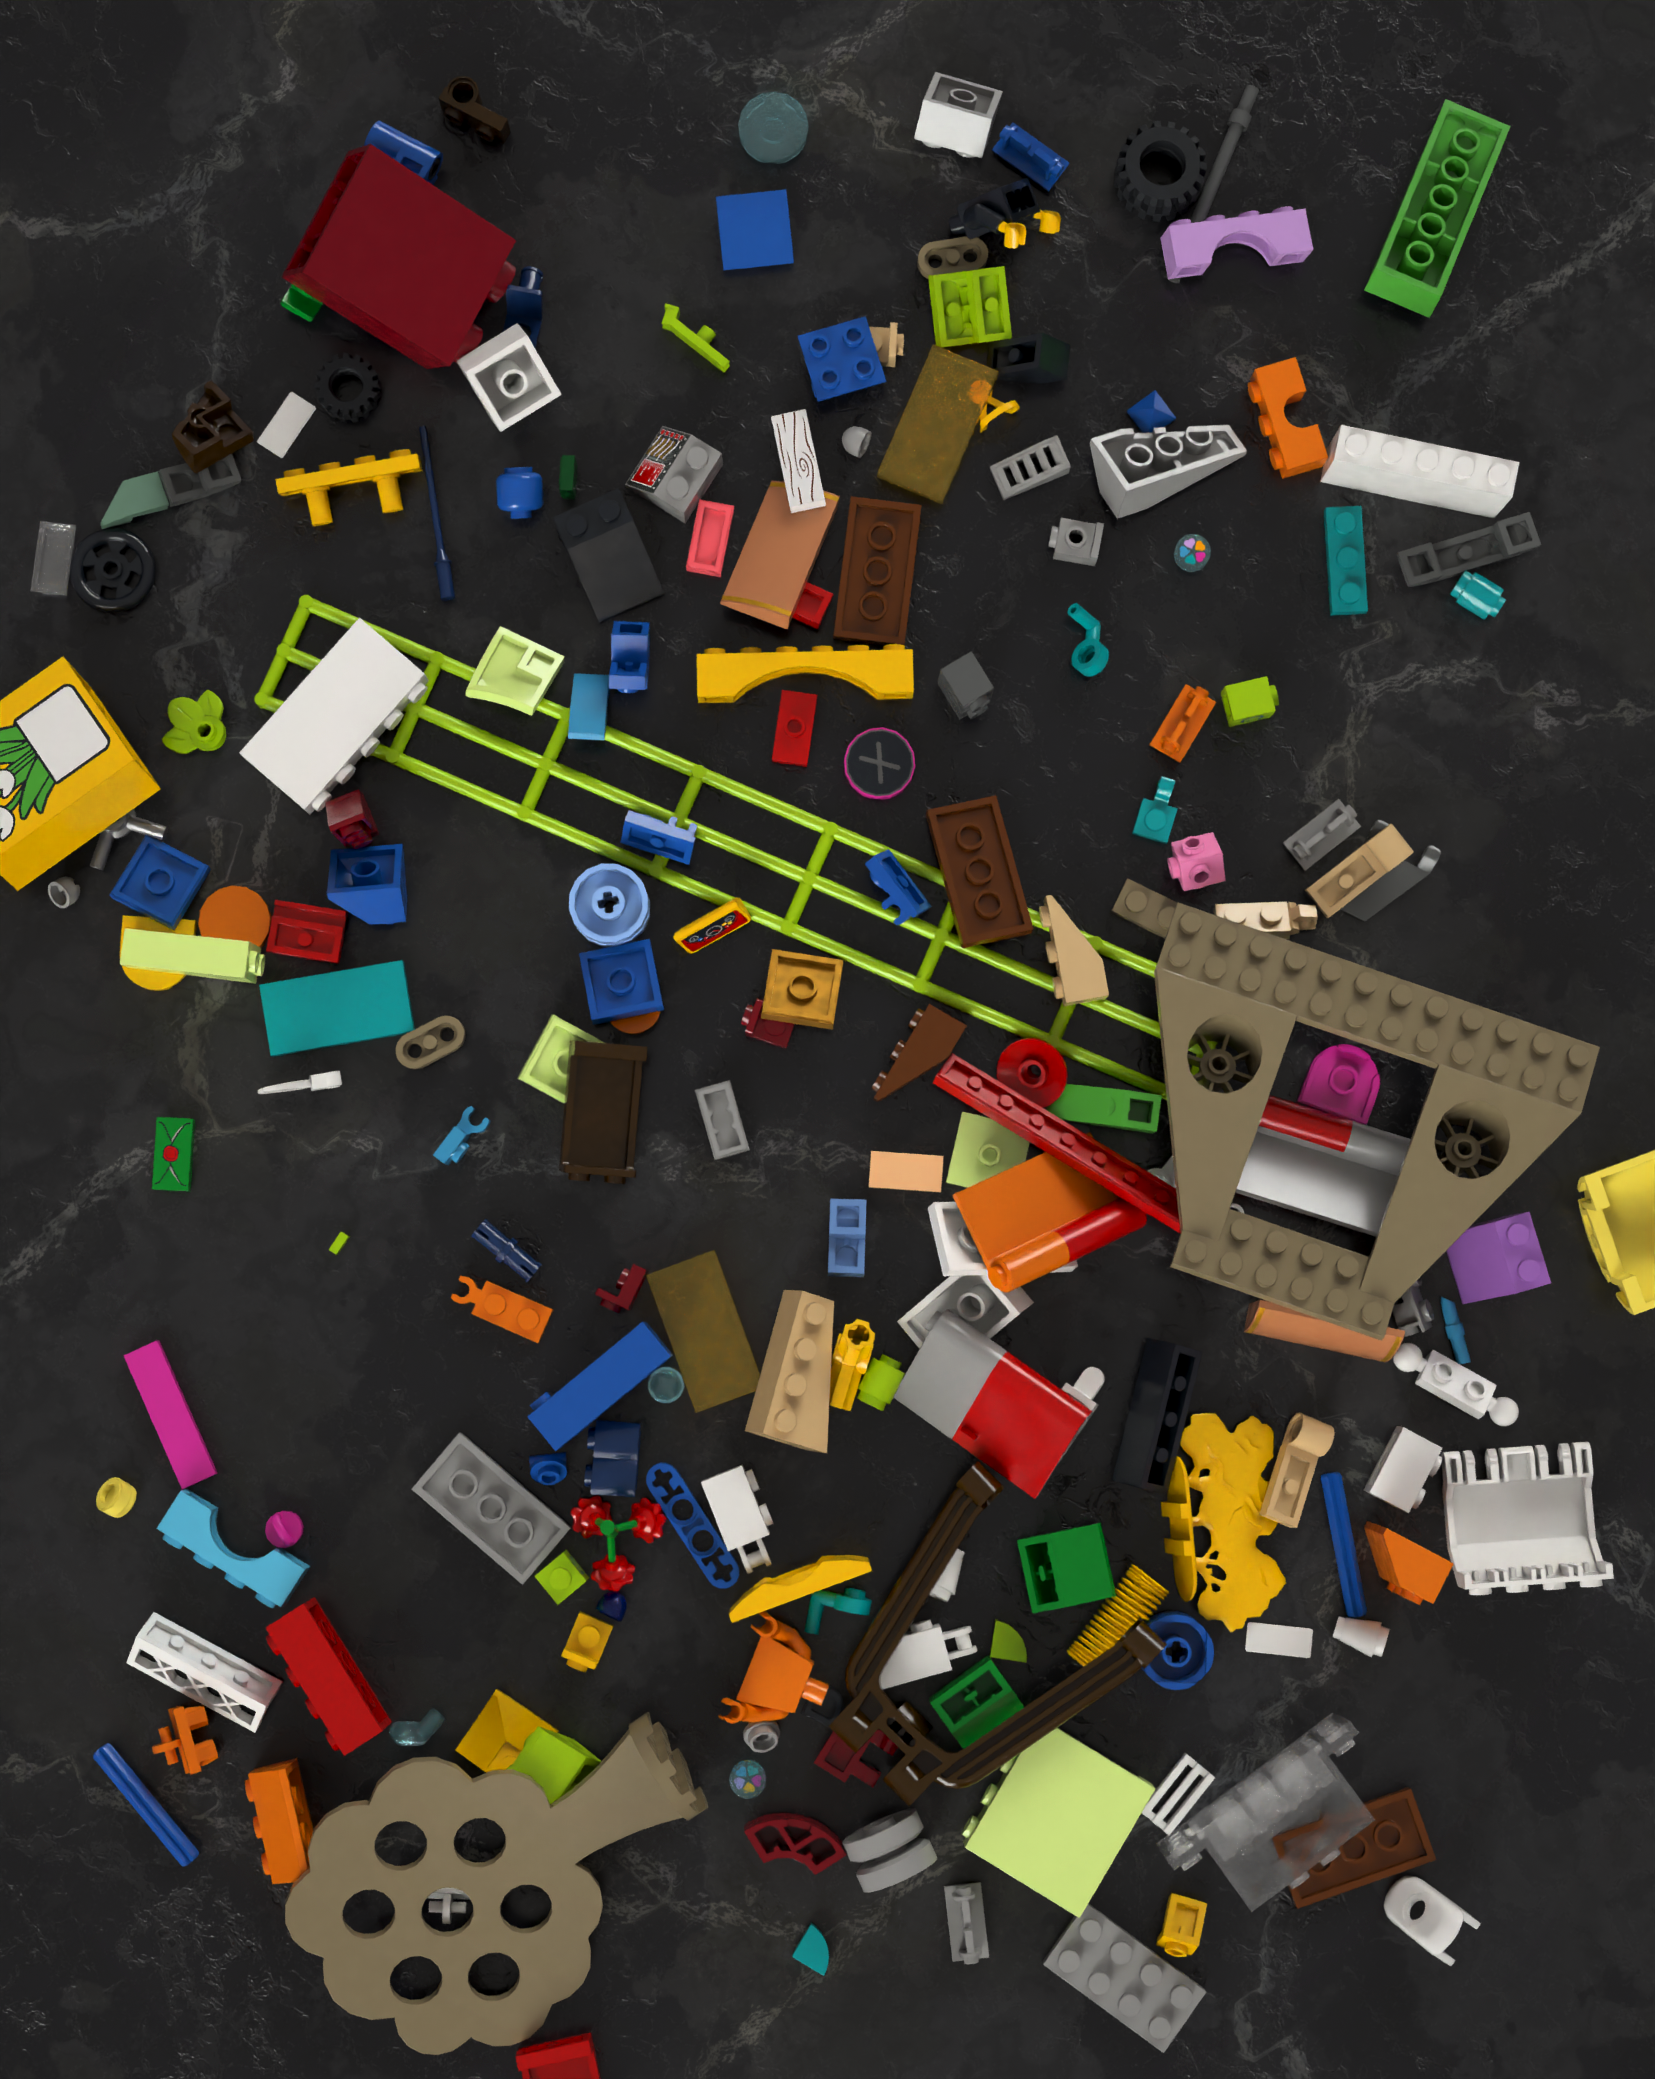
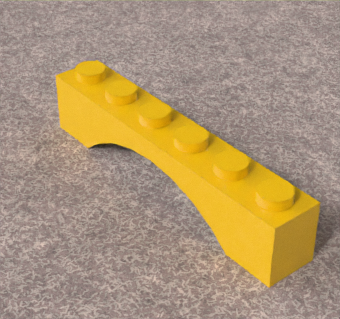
M901 644L885 645L883 650H869L867 645L848 646V651H833L832 646H814L812 651L797 652V648L791 646L778 647L776 652H762V649L758 647H745L740 649V653H726V650L723 648H708L704 650V654H697L698 703H734L749 690L766 681L784 675L800 673L825 674L846 680L864 689L877 700L913 699L914 694L913 649H905V645Z

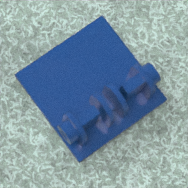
M866 316L798 336L812 382V391L818 402L886 382Z

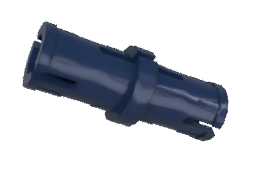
M485 1218L471 1237L475 1238L496 1255L495 1260L498 1263L503 1261L525 1279L524 1281L528 1282L542 1264L538 1263L516 1245L518 1241L514 1237L510 1240Z

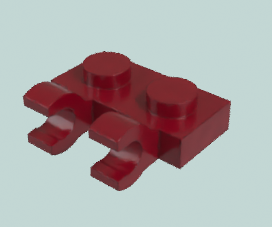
M879 1729L855 1753L833 1731L814 1763L844 1783L852 1774L867 1785L874 1787L881 1772L861 1761V1756L870 1742L892 1756L898 1746Z

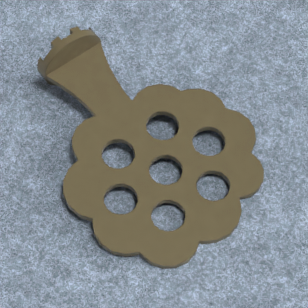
M649 1712L630 1723L627 1732L599 1765L572 1790L551 1804L541 1785L530 1775L516 1770H492L478 1777L471 1778L455 1763L438 1757H414L393 1766L377 1781L369 1801L360 1800L343 1803L327 1812L312 1832L308 1846L310 1868L292 1884L285 1900V1924L292 1939L308 1953L323 1957L324 1984L333 2001L349 2014L369 2020L395 2018L398 2035L408 2047L422 2054L440 2055L454 2051L471 2037L476 2041L491 2046H511L530 2038L544 2024L552 2004L570 1997L584 1983L591 1967V1948L588 1938L599 1924L603 1902L598 1881L591 1871L580 1864L579 1861L594 1851L637 1831L680 1818L689 1821L708 1808V1803L701 1786L694 1790L684 1756L678 1748L671 1751L667 1732L658 1721L652 1725ZM475 1818H487L495 1821L505 1834V1843L501 1852L486 1862L465 1860L457 1853L454 1846V1837L458 1829L465 1822ZM396 1821H407L416 1824L424 1832L427 1839V1845L423 1854L415 1862L402 1866H394L382 1860L376 1852L375 1840L378 1833L386 1825ZM520 1885L540 1887L549 1895L551 1900V1909L548 1916L539 1925L532 1928L514 1927L503 1919L500 1912V1905L504 1896L511 1889ZM442 1888H455L463 1891L473 1904V1912L469 1921L454 1931L441 1932L435 1930L424 1921L422 1916V1906L426 1898ZM377 1890L391 1899L395 1907V1913L391 1922L383 1930L376 1933L363 1934L354 1931L346 1924L343 1917L344 1906L347 1900L360 1891ZM488 1953L508 1955L516 1962L519 1968V1976L515 1985L509 1991L497 1996H487L478 1993L468 1980V1972L472 1964L479 1957ZM414 1956L431 1959L438 1965L442 1974L438 1988L431 1995L422 1999L410 2000L401 1997L394 1991L390 1983V1976L394 1967L402 1960Z

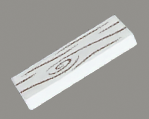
M806 409L771 416L791 513L826 506Z

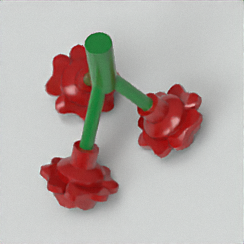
M594 1495L591 1498L582 1497L578 1500V1507L571 1510L573 1531L581 1532V1536L585 1539L592 1535L601 1536L604 1534L607 1536L608 1554L602 1560L593 1563L594 1571L590 1575L591 1579L599 1584L601 1590L619 1591L624 1585L633 1582L632 1574L635 1572V1566L628 1563L624 1555H616L615 1537L620 1531L631 1529L635 1538H642L647 1543H652L655 1538L663 1536L662 1528L666 1522V1517L661 1511L660 1504L651 1503L647 1498H642L639 1503L632 1504V1514L627 1522L614 1524L610 1516L611 1505L609 1502H602V1498L599 1495Z

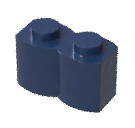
M596 1420V1427H589L587 1449L594 1450L593 1464H586L584 1486L591 1487V1494L636 1497L641 1423Z

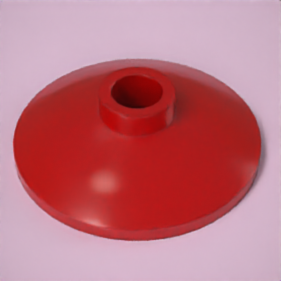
M1024 1038L1013 1042L1002 1052L997 1064L998 1081L1040 1107L1044 1108L1053 1104L1065 1090L1068 1078L1066 1063L1059 1051L1051 1044L1036 1038ZM1031 1065H1037L1041 1070V1075L1032 1073Z

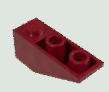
M359 789L325 802L330 832L346 848L352 846L353 849L365 847L373 842L372 837L379 835L365 796Z

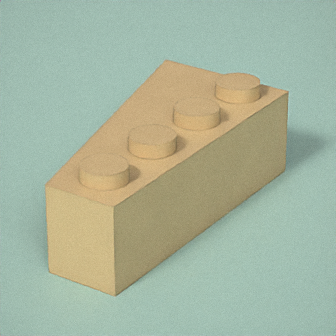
M800 1290L783 1291L745 1428L746 1432L807 1451L827 1453L834 1301Z

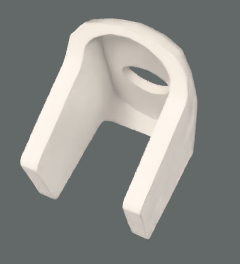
M1403 1876L1390 1887L1385 1897L1384 1909L1387 1917L1429 1953L1449 1966H1452L1456 1960L1444 1950L1455 1939L1463 1921L1476 1930L1481 1924L1453 1901L1416 1876ZM1417 1901H1424L1425 1911L1423 1915L1416 1920H1412L1410 1918L1411 1907Z

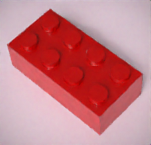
M315 1597L266 1627L269 1633L266 1636L269 1647L277 1656L282 1654L288 1664L285 1671L295 1687L301 1685L308 1697L305 1700L308 1710L315 1719L319 1717L322 1719L328 1729L324 1732L326 1739L335 1751L340 1749L345 1756L381 1733L392 1722Z

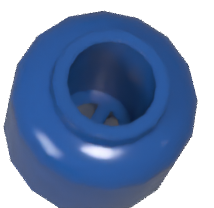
M533 467L504 468V474H500L496 478L498 508L502 511L510 512L511 519L532 518V510L542 508L544 503L542 477L540 474L533 472Z

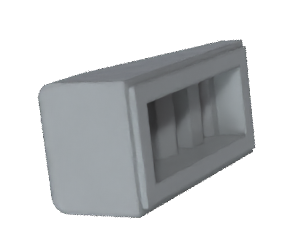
M1057 435L990 466L991 473L1003 500L1069 473L1071 468ZM1049 451H1051L1056 466L1052 468L1045 455ZM1037 457L1043 472L1037 474L1031 460L1032 458ZM1020 463L1024 464L1030 477L1025 481L1018 467ZM1008 468H1010L1016 481V485L1012 487L1004 472Z

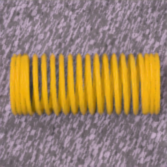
M1131 1564L1125 1575L1132 1582L1124 1577L1121 1578L1122 1582L1129 1588L1121 1583H1117L1118 1587L1126 1594L1115 1588L1116 1594L1122 1599L1117 1596L1111 1597L1119 1605L1108 1598L1105 1599L1116 1611L1105 1604H1101L1102 1608L1110 1615L1101 1609H1097V1611L1107 1621L1097 1614H1093V1616L1104 1627L1092 1619L1089 1620L1101 1633L1091 1626L1085 1625L1098 1639L1085 1630H1081L1082 1634L1095 1645L1081 1635H1077L1078 1639L1092 1651L1078 1641H1074V1644H1071L1067 1653L1082 1666L1087 1665L1112 1648L1140 1617L1149 1621V1617L1145 1613L1153 1615V1612L1148 1607L1157 1610V1607L1151 1601L1161 1605V1601L1154 1595L1161 1600H1165L1169 1591L1137 1566Z

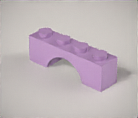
M1291 206L1280 207L1267 214H1259V211H1247L1238 217L1225 219L1224 215H1214L1206 218L1203 222L1191 223L1190 219L1177 220L1168 226L1160 238L1168 279L1202 275L1211 264L1214 250L1230 243L1245 244L1254 248L1265 258L1269 266L1304 262L1313 251L1306 209L1293 210Z

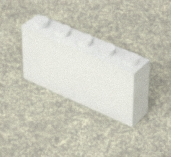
M1341 425L1327 447L1328 459L1323 466L1320 482L1495 518L1513 497L1519 462Z
M359 617L239 753L309 815L314 810L319 812L326 806L325 802L330 801L332 798L330 792L338 783L343 785L352 777L356 770L354 765L362 756L368 757L375 751L380 743L378 740L380 735L386 729L392 730L399 724L404 716L402 713L403 709L410 702L414 704L422 698L428 689L426 684L429 680L424 672Z

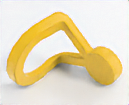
M977 381L970 387L969 397L971 401L980 405V433L986 430L988 423L1003 412L1013 414L1020 409L1016 400L1003 403L993 398L992 388L985 381ZM987 403L996 407V409L990 412L988 415Z

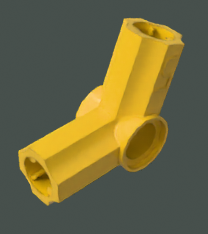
M856 1319L851 1324H845L843 1333L838 1335L831 1359L830 1406L847 1411L852 1409L861 1376L866 1373L874 1346L875 1333L870 1329L869 1322Z

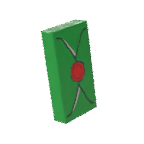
M157 1117L152 1190L191 1192L195 1119Z

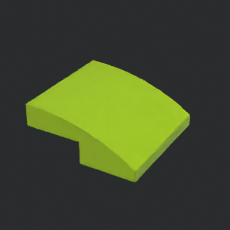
M1004 266L928 276L936 348L1012 338Z

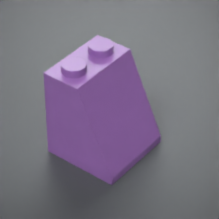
M1530 1212L1510 1214L1472 1225L1446 1251L1462 1304L1516 1294L1551 1283Z

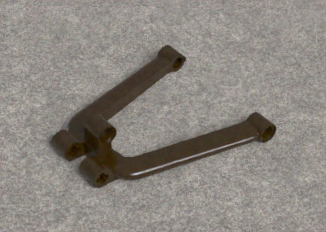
M979 1462L975 1463L956 1483L955 1486L957 1488L947 1499L852 1653L846 1667L845 1682L853 1701L829 1726L855 1753L880 1729L906 1754L884 1777L883 1781L909 1807L933 1781L953 1789L966 1788L978 1783L1132 1677L1142 1667L1145 1669L1167 1645L1139 1618L1112 1648L963 1750L953 1753L947 1752L927 1738L926 1735L933 1726L907 1701L898 1709L884 1692L881 1686V1675L976 1518L1005 1488Z

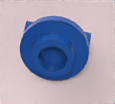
M566 1452L529 1456L530 1475L534 1481L543 1485H554L566 1477Z

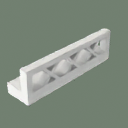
M153 1612L136 1636L126 1662L254 1733L259 1728L268 1706L282 1684V1681L155 1612ZM141 1650L152 1655L155 1658L156 1662H152L149 1659L141 1656ZM175 1669L185 1673L188 1679L178 1676ZM207 1687L217 1690L221 1697L209 1693ZM239 1705L252 1709L256 1712L255 1715L252 1716L242 1711Z

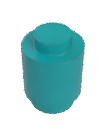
M1466 570L1450 592V595L1456 598L1455 602L1483 620L1488 615L1495 617L1506 601L1501 596L1504 591L1503 588L1477 572L1471 574Z

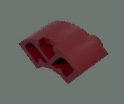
M773 1813L753 1819L744 1826L746 1836L763 1863L776 1858H792L805 1864L816 1875L847 1855L843 1842L833 1831L819 1821L804 1815Z

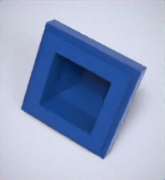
M1156 390L1126 411L1142 433L1153 432L1154 428L1166 427L1176 420V417Z

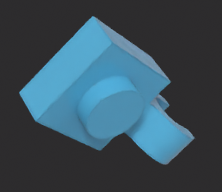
M472 1106L465 1109L457 1126H454L433 1154L434 1157L445 1165H449L452 1160L458 1163L470 1147L466 1143L470 1135L482 1133L490 1125L491 1120L487 1117L478 1126L471 1124L470 1117L476 1110Z

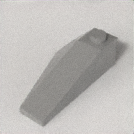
M1230 425L1189 426L1186 431L1166 432L1165 427H1157L1153 429V432L1134 433L1133 428L1119 429L1090 440L1099 492L1117 519L1145 510L1242 458L1247 453L1246 448Z

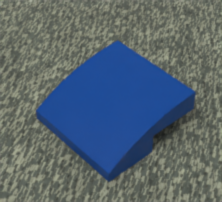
M786 189L716 196L723 270L794 263Z

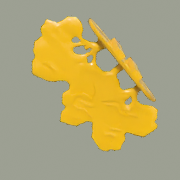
M1216 1413L1192 1414L1190 1418L1191 1424L1184 1428L1180 1445L1193 1459L1195 1467L1188 1476L1182 1459L1176 1456L1167 1493L1168 1501L1161 1502L1162 1516L1169 1517L1171 1538H1164L1165 1553L1172 1554L1175 1582L1181 1598L1185 1602L1193 1599L1197 1588L1198 1571L1207 1583L1206 1590L1201 1593L1197 1604L1199 1613L1206 1620H1221L1230 1632H1234L1236 1629L1244 1627L1247 1618L1260 1617L1268 1608L1270 1599L1276 1597L1286 1584V1579L1276 1561L1269 1555L1263 1554L1256 1547L1258 1536L1270 1535L1278 1525V1522L1259 1515L1269 1485V1481H1265L1261 1474L1266 1468L1267 1463L1274 1457V1432L1268 1424H1262L1254 1416H1250L1247 1420L1238 1424L1234 1433H1230ZM1202 1469H1209L1210 1474L1209 1476L1199 1477L1200 1471ZM1189 1487L1201 1491L1203 1494L1199 1513L1195 1517H1192ZM1204 1526L1211 1534V1547L1203 1557H1195L1193 1527ZM1214 1551L1219 1552L1216 1560L1209 1559L1211 1553ZM1207 1564L1221 1567L1226 1573L1225 1580L1222 1581L1211 1575L1213 1574L1212 1568L1207 1569ZM1211 1584H1217L1220 1587V1591H1212Z

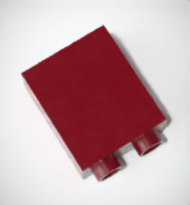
M368 144L347 152L287 265L282 278L424 368L451 366L453 361L457 363L456 360L478 347L483 336V329L473 322L485 299L496 303L505 294L507 286L512 283L516 267L506 261L516 240L372 144Z

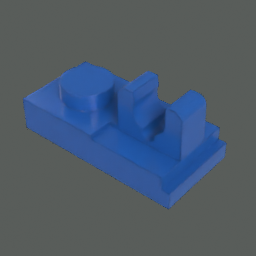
M629 810L624 821L620 843L689 865L695 844L697 825L691 822L689 829L685 830L676 827V817H671L668 824L649 815Z
M889 849L873 856L865 863L870 871V877L873 882L890 895L882 902V908L885 910L892 905H898L901 909L899 917L893 921L895 925H901L911 917L914 918L932 907Z

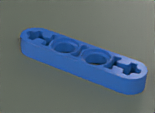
M667 1462L655 1464L646 1476V1484L658 1504H660L661 1509L709 1582L720 1589L733 1586L740 1574V1567L731 1551L727 1550L725 1542L678 1470ZM658 1469L663 1473L668 1471L672 1473L673 1477L669 1480V1484L673 1490L679 1485L684 1490L683 1493L674 1495L667 1504L662 1497L667 1496L669 1493L663 1485L656 1487L653 1483L657 1478L655 1471ZM680 1499L688 1500L693 1506V1515L687 1520L677 1519L672 1512L674 1503ZM706 1530L712 1534L714 1543L709 1550L700 1551L694 1547L692 1538L697 1531ZM719 1547L724 1552V1554L717 1556L724 1566L730 1563L733 1567L729 1573L731 1579L725 1581L723 1577L718 1579L714 1577L713 1574L717 1571V1567L712 1560L708 1565L702 1560V1558L711 1556Z

